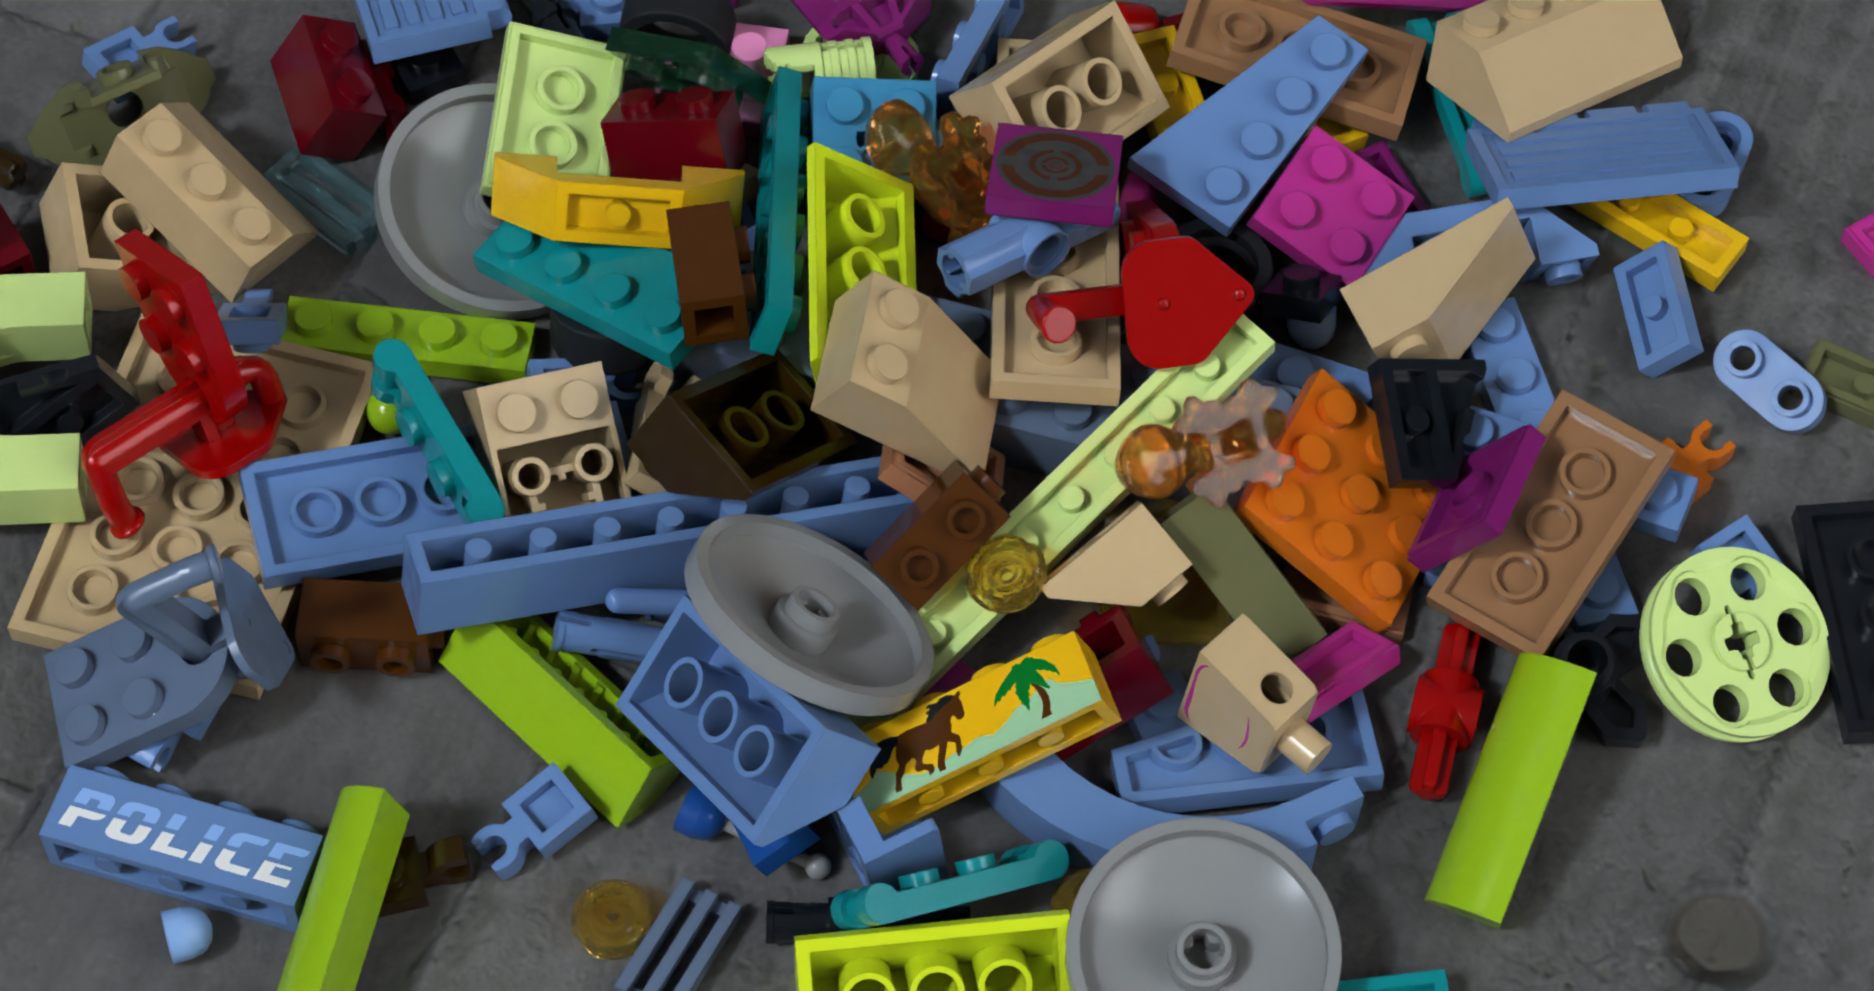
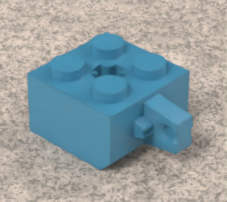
M813 77L808 95L810 102L808 111V146L813 142H817L913 184L914 218L919 217L926 206L934 205L936 200V178L947 177L948 167H976L978 165L980 152L977 151L968 132L948 131V121L936 119V81ZM863 141H874L877 143V148L882 147L879 155L866 154L867 145L862 146Z

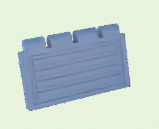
M354 0L374 64L493 38V30L505 28L508 26L509 21H512V13L507 0Z
M1686 101L1644 104L1641 113H1638L1634 106L1585 110L1583 118H1578L1575 113L1509 143L1478 120H1473L1472 128L1466 131L1465 150L1493 204H1496L1508 197L1514 209L1738 188L1739 164L1703 107L1690 108Z

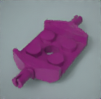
M791 0L823 38V43L830 40L843 41V39L849 38L855 40L860 39V37L870 36L874 56L882 53L889 55L904 75H912L911 68L916 73L923 66V56L914 49L907 39L931 13L930 0Z

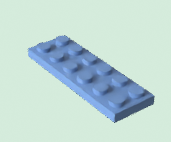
M617 400L610 401L625 470L627 471L630 447L626 444L628 440ZM470 425L458 427L477 457ZM403 437L256 461L238 471L264 590L303 583V578L328 579L403 565L405 533L465 524L449 496L441 498L434 490L426 470V463L428 461L419 446L410 447ZM630 488L631 497L643 495Z

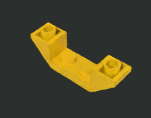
M495 152L491 215L552 241L671 249L667 209L730 201L733 226H740L745 170L682 166L681 182L557 173V156Z

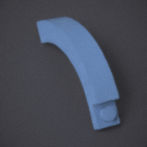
M1055 754L979 790L990 805L1017 831L1034 843L1047 839L1061 842L1069 855V864L1089 873L1114 846L1138 831L1158 823L1194 817L1233 821L1264 832L1293 851L1312 870L1318 846L1317 842L1322 846H1328L1347 837L1357 825L1364 799L1362 791L1351 774L1293 800L1271 808L1245 814L1188 816L1167 813L1139 806L1108 793L1073 771Z

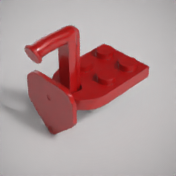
M1147 199L1126 202L1127 220L1119 221V245L1122 257L1124 258L1120 271L1121 284L1037 294L1032 296L1026 303L1025 310L1027 316L1044 338L1052 343L1067 341L1076 329V321L1124 315L1126 340L1132 355L1147 367L1162 369L1203 362L1252 303L1254 290L1249 282L1196 239L1190 236H1180L1174 221L1152 200Z
M136 228L114 241L123 266L118 269V275L128 294L140 306L144 318L139 321V328L149 346L160 355L165 367L177 385L93 436L82 449V467L97 503L110 524V531L118 539H128L134 536L141 529L145 521L143 510L138 506H132L118 476V471L159 447L164 453L199 478L218 479L229 476L263 456L273 447L287 404V397L280 378L270 362L258 356L233 355L203 274ZM250 383L253 390H246L245 385Z

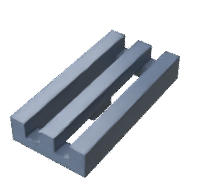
M682 877L615 983L614 990L662 991L705 920L710 915L718 920L674 991H696L742 917L741 906L732 901L725 904L718 900V894L708 889H705L703 893L695 888L693 881ZM688 904L691 905L694 909L644 989H638V984Z

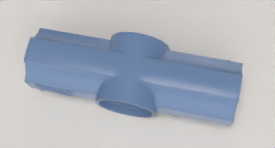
M1115 201L1112 227L993 215L989 225L939 247L937 265L944 277L945 286L958 298L964 295L970 296L1023 270L1030 277L1040 278L1054 271L1064 261L1071 247L1118 226L1121 209Z

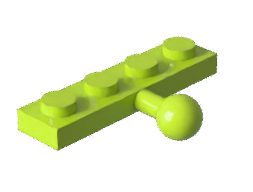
M290 296L286 308L287 328L282 337V341L372 362L374 349L377 344L387 339H398L409 346L427 376L496 384L526 377L529 359L533 358L537 333L536 323ZM371 393L366 406V417L369 424L382 434H400L395 417L397 410L394 405L377 400L373 393Z

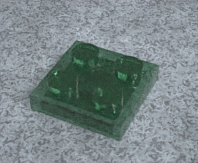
M612 26L605 49L626 62L625 71L642 79L656 81L654 89L660 93L680 92L694 86H707L712 91L735 90L738 108L740 109L742 101L765 105L772 84L771 81L712 44Z

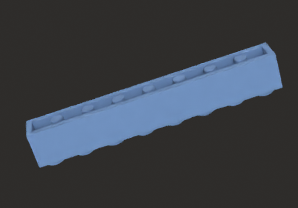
M881 456L815 467L746 501L664 491L405 533L401 586L417 635L604 604L606 594L616 587L686 590L684 568L688 554L709 524L729 515L758 514L791 521L813 529L861 556L914 501L878 479Z

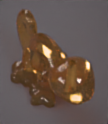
M901 99L885 101L875 108L866 124L865 148L872 165L876 169L892 176L908 175L914 187L915 198L920 206L937 223L951 228L947 239L948 243L989 225L993 215L985 214V205L993 155L987 151V140L979 134L980 119L977 116L971 115L963 118L955 111L941 116L940 130L943 142L939 148L927 120L916 108Z
M1245 379L1239 383L1237 395L1229 397L1223 404L1217 400H1207L1203 403L1196 396L1186 397L1182 405L1183 414L1175 420L1172 429L1158 423H1148L1138 426L1126 436L1117 451L1114 461L1115 474L1127 491L1136 496L1148 499H1162L1176 492L1189 475L1195 472L1196 475L1186 483L1187 489L1196 496H1205L1207 502L1216 509L1225 506L1229 493L1240 491L1244 480L1251 483L1261 481L1268 488L1280 487L1285 472L1294 468L1296 459L1274 450L1271 446L1287 429V418L1283 411L1277 408H1268L1278 394L1277 389L1273 386L1262 387L1254 379Z

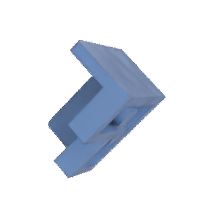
M851 796L844 807L826 815L863 887L875 883H886L891 885L896 891H899L901 889L898 877L938 867L941 880L949 878L940 831L933 818L923 822L917 819L883 836L877 830L860 796L854 799Z

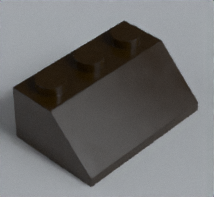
M777 348L774 356L764 353L667 394L626 444L642 461L649 475L658 480L669 493L746 501L851 451L859 441L845 426L810 410L815 391Z

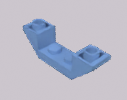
M1486 200L1406 213L1393 229L1363 276L1494 205L1493 202ZM1544 207L1515 209L1535 256V260L1523 275L1524 282L1545 278L1548 286H1558L1577 281L1583 277L1582 272L1600 255L1596 242Z

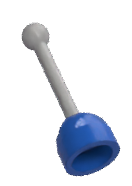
M693 784L681 805L673 830L691 839L702 841L714 838L722 831L740 838L733 823ZM801 852L790 860L804 867L807 875L815 880L826 878L831 871L829 858L821 853L808 855Z

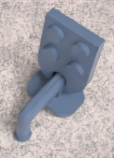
M208 544L205 551L180 559L127 584L116 595L115 600L117 611L124 617L123 619L43 655L65 769L68 770L70 764L93 770L96 766L109 765L202 722L223 704L230 694L236 679L249 678L267 691L280 686L295 660L292 644L254 577L230 558L224 557L220 559L214 544ZM213 580L219 612L196 598L173 596Z

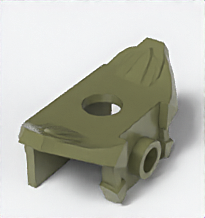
M156 46L137 50L136 53L139 59L136 61L122 60L101 68L96 72V78L81 83L77 78H72L55 93L39 115L32 130L26 136L34 156L48 159L51 163L59 166L62 162L103 165L116 136L130 126H120L111 121L108 115L109 102L128 92L136 94L141 101L142 111L139 118L160 103L189 102L201 113L209 101L211 87L216 80L208 58H201L188 52Z

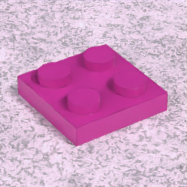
M1315 125L1298 147L1246 226L1299 264L1314 266L1322 273L1341 275V288L1363 276L1415 197Z

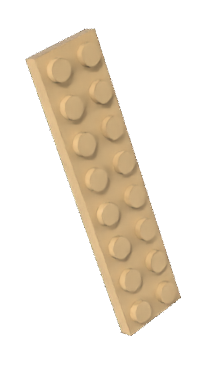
M997 38L996 64L1032 40ZM1117 185L1116 203L1119 206V191ZM1119 224L1071 247L1064 261L1046 276L1033 278L1023 270L991 285L989 398L1118 407L1121 391L1120 316L1076 321V329L1067 341L1052 343L1047 341L1032 323L1025 309L1027 301L1037 294L1120 284Z

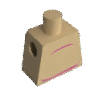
M1242 613L1199 652L1177 717L1253 772H1263L1283 754L1305 774H1309L1324 760L1333 745L1307 723L1318 696L1314 683L1245 614Z

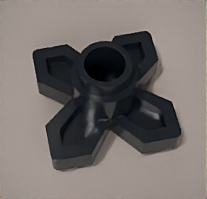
M1609 614L1593 633H1575L1568 624L1548 655L1549 657L1560 659L1597 673L1581 717L1603 746L1640 748L1647 735V703L1619 680L1643 663L1639 644L1641 620L1639 615Z

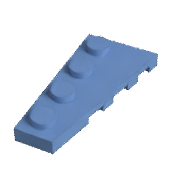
M1318 15L1129 158L1127 168L1227 237L1358 69L1369 49Z
M1363 688L1309 723L1333 744L1324 760L1309 774H1305L1283 754L1263 772H1253L1189 725L1111 750L1110 768L1116 797L1154 810L1180 813L1293 800L1351 774L1362 792L1382 790L1384 771Z

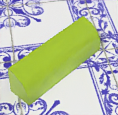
M539 615L455 629L438 662L549 765L554 762L577 791L615 827L619 828L626 825L646 811L661 797L681 772L616 707L615 704L623 693L580 653L552 651L553 628Z
M1519 653L1424 901L1497 930L1500 929L1592 690L1596 672L1541 654Z
M355 785L341 789L276 991H355L410 814L384 788Z

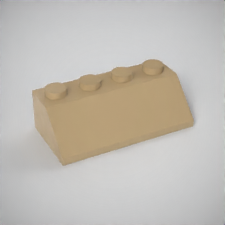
M1487 0L1437 21L1426 81L1509 143L1681 67L1683 56L1661 0Z

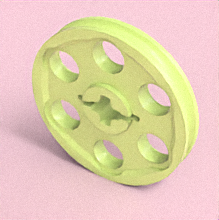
M1718 547L1689 557L1669 570L1656 583L1642 611L1639 629L1640 652L1645 672L1655 693L1667 709L1682 723L1694 731L1715 740L1730 743H1751L1772 737L1797 724L1818 702L1824 691L1830 670V655L1827 642L1829 633L1824 616L1814 596L1790 569L1768 555L1755 550L1740 547ZM1734 568L1743 569L1753 576L1757 584V593L1754 600H1745L1739 597L1733 590L1730 576ZM1679 583L1689 584L1699 593L1702 601L1699 615H1689L1677 605L1675 589ZM1781 613L1793 615L1800 622L1804 634L1800 645L1787 643L1778 632L1777 622ZM1729 637L1732 639L1741 638L1745 644V650L1741 652L1739 650L1729 651L1725 640ZM1670 644L1681 645L1690 653L1693 669L1689 676H1680L1670 669L1666 660V651ZM1772 674H1781L1793 684L1795 700L1792 706H1783L1772 697L1769 690V680ZM1717 689L1727 690L1737 698L1740 705V715L1736 722H1728L1716 713L1713 706V697Z

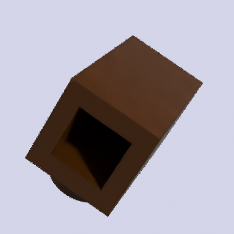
M730 201L667 209L666 214L685 346L750 338L747 312L759 310L754 272L741 273L740 269L741 264L751 263L746 225L733 226Z
M954 460L864 554L871 567L919 611L1011 517L998 501L1006 491L979 465L969 473L960 463Z
M303 578L295 630V639L302 666L313 667L325 673H342L348 669L378 670L380 673L392 677H406L414 672L432 673L435 649H445L449 630L417 635L401 583Z

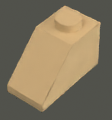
M1136 501L1037 585L1051 599L1142 607L1152 599L1157 606H1160L1188 583V580L1182 573L1193 564L1141 502Z

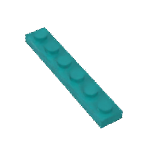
M781 66L778 67L761 111L753 263L759 310L751 311L749 350L774 356L783 333H794L802 309V296L795 295L794 292L801 278L804 256L795 253V251L799 247L805 226V215L797 213L801 206L807 183V176L799 174L805 160L808 137L800 134L806 123L810 103L809 99L801 97L802 72Z

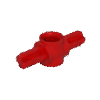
M1460 623L1447 624L1443 628L1435 666L1426 670L1423 675L1419 674L1406 732H1410L1411 739L1417 744L1408 785L1410 792L1419 795V798L1424 801L1443 799L1447 795L1456 753L1464 751L1468 746L1471 747L1482 704L1484 689L1480 688L1479 682L1473 677L1481 635Z

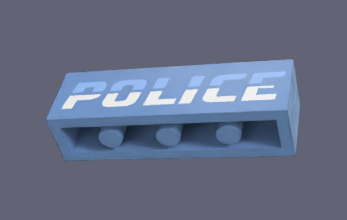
M71 764L39 832V837L51 864L294 933L325 841L324 836L320 835L316 829L298 820L284 819L281 823L256 817L251 810L234 802L222 801L217 806L193 799L189 793L173 785L157 784L153 788L132 782L123 773L109 767L96 766L93 770Z

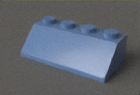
M685 594L615 704L754 845L764 847L844 807L881 750L843 713L814 705L791 695L743 664L712 634L694 608L690 597Z

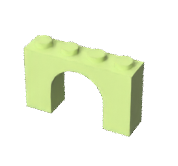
M85 272L0 274V367L28 361L72 360L91 354L93 305ZM80 433L0 435V525L86 522L87 476L81 463L83 445Z

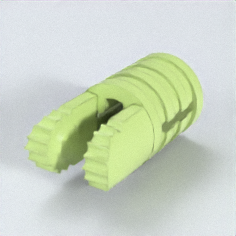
M870 36L860 37V39L855 40L849 38L843 39V41L830 40L826 41V43L809 42L767 47L763 53L764 65L771 72H777L779 66L802 72V98L808 97L814 76L876 79L874 51ZM775 73L772 76H768V79L765 80V97L769 93L776 75Z

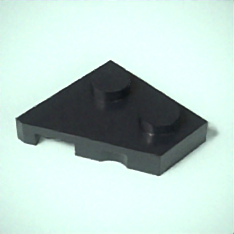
M94 353L0 379V435L80 433L84 448L85 444L93 436L121 420L141 405L137 389Z
M1379 358L1367 367L1389 488H1446L1458 480L1464 457L1463 440L1470 433L1475 415V410L1471 409L1470 405L1476 384L1485 377L1487 369L1485 359Z

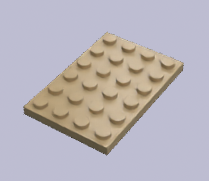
M142 313L116 371L135 387L138 392L141 405L129 414L177 385L165 367L160 355L149 346L140 331L139 321L144 318ZM282 340L279 345H271V349L260 353H239L233 350V345H230L234 356H258L270 362L280 378L287 397V404L273 447L253 462L359 444L368 421L366 406L372 393L371 380L372 372L374 371L372 361ZM250 383L245 385L246 390H253ZM157 447L117 472L132 506L140 507L145 513V521L141 529L128 539L115 538L110 531V524L103 515L87 479L86 522L51 523L7 627L11 639L14 641L51 650L58 649L123 619L124 617L117 611L115 600L116 595L127 584L180 559L205 551L208 544L215 545L220 559L224 557L230 558L254 577L285 633L301 595L302 583L264 590L238 471L218 479L199 478ZM213 580L173 596L196 598L219 612ZM249 678L236 679L230 693L260 700L264 688Z

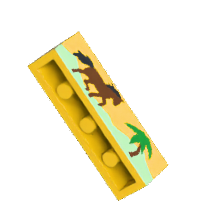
M1075 631L1067 634L1050 635L1036 642L1032 646L1031 652L1006 664L995 663L985 666L973 674L971 681L946 693L936 692L928 694L917 700L911 710L889 721H876L862 726L859 729L879 746L881 750L852 794L853 799L858 796L861 797L877 830L884 836L1121 722L1122 719L1095 653Z

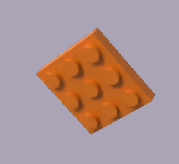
M1321 368L1307 378L1235 505L1234 511L1252 533L1373 632L1379 633L1391 626L1420 571L1407 560L1408 552L1439 488H1389L1376 413Z

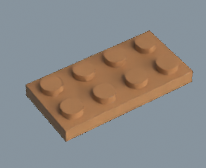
M1188 0L1166 66L1227 85L1319 15L1369 49L1364 61L1320 117L1397 141L1428 40L1322 5H1308L1302 0Z
M1563 389L1536 428L1546 437V440L1502 535L1451 559L1426 596L1428 606L1516 656L1523 652L1545 656L1550 654L1675 460V450Z

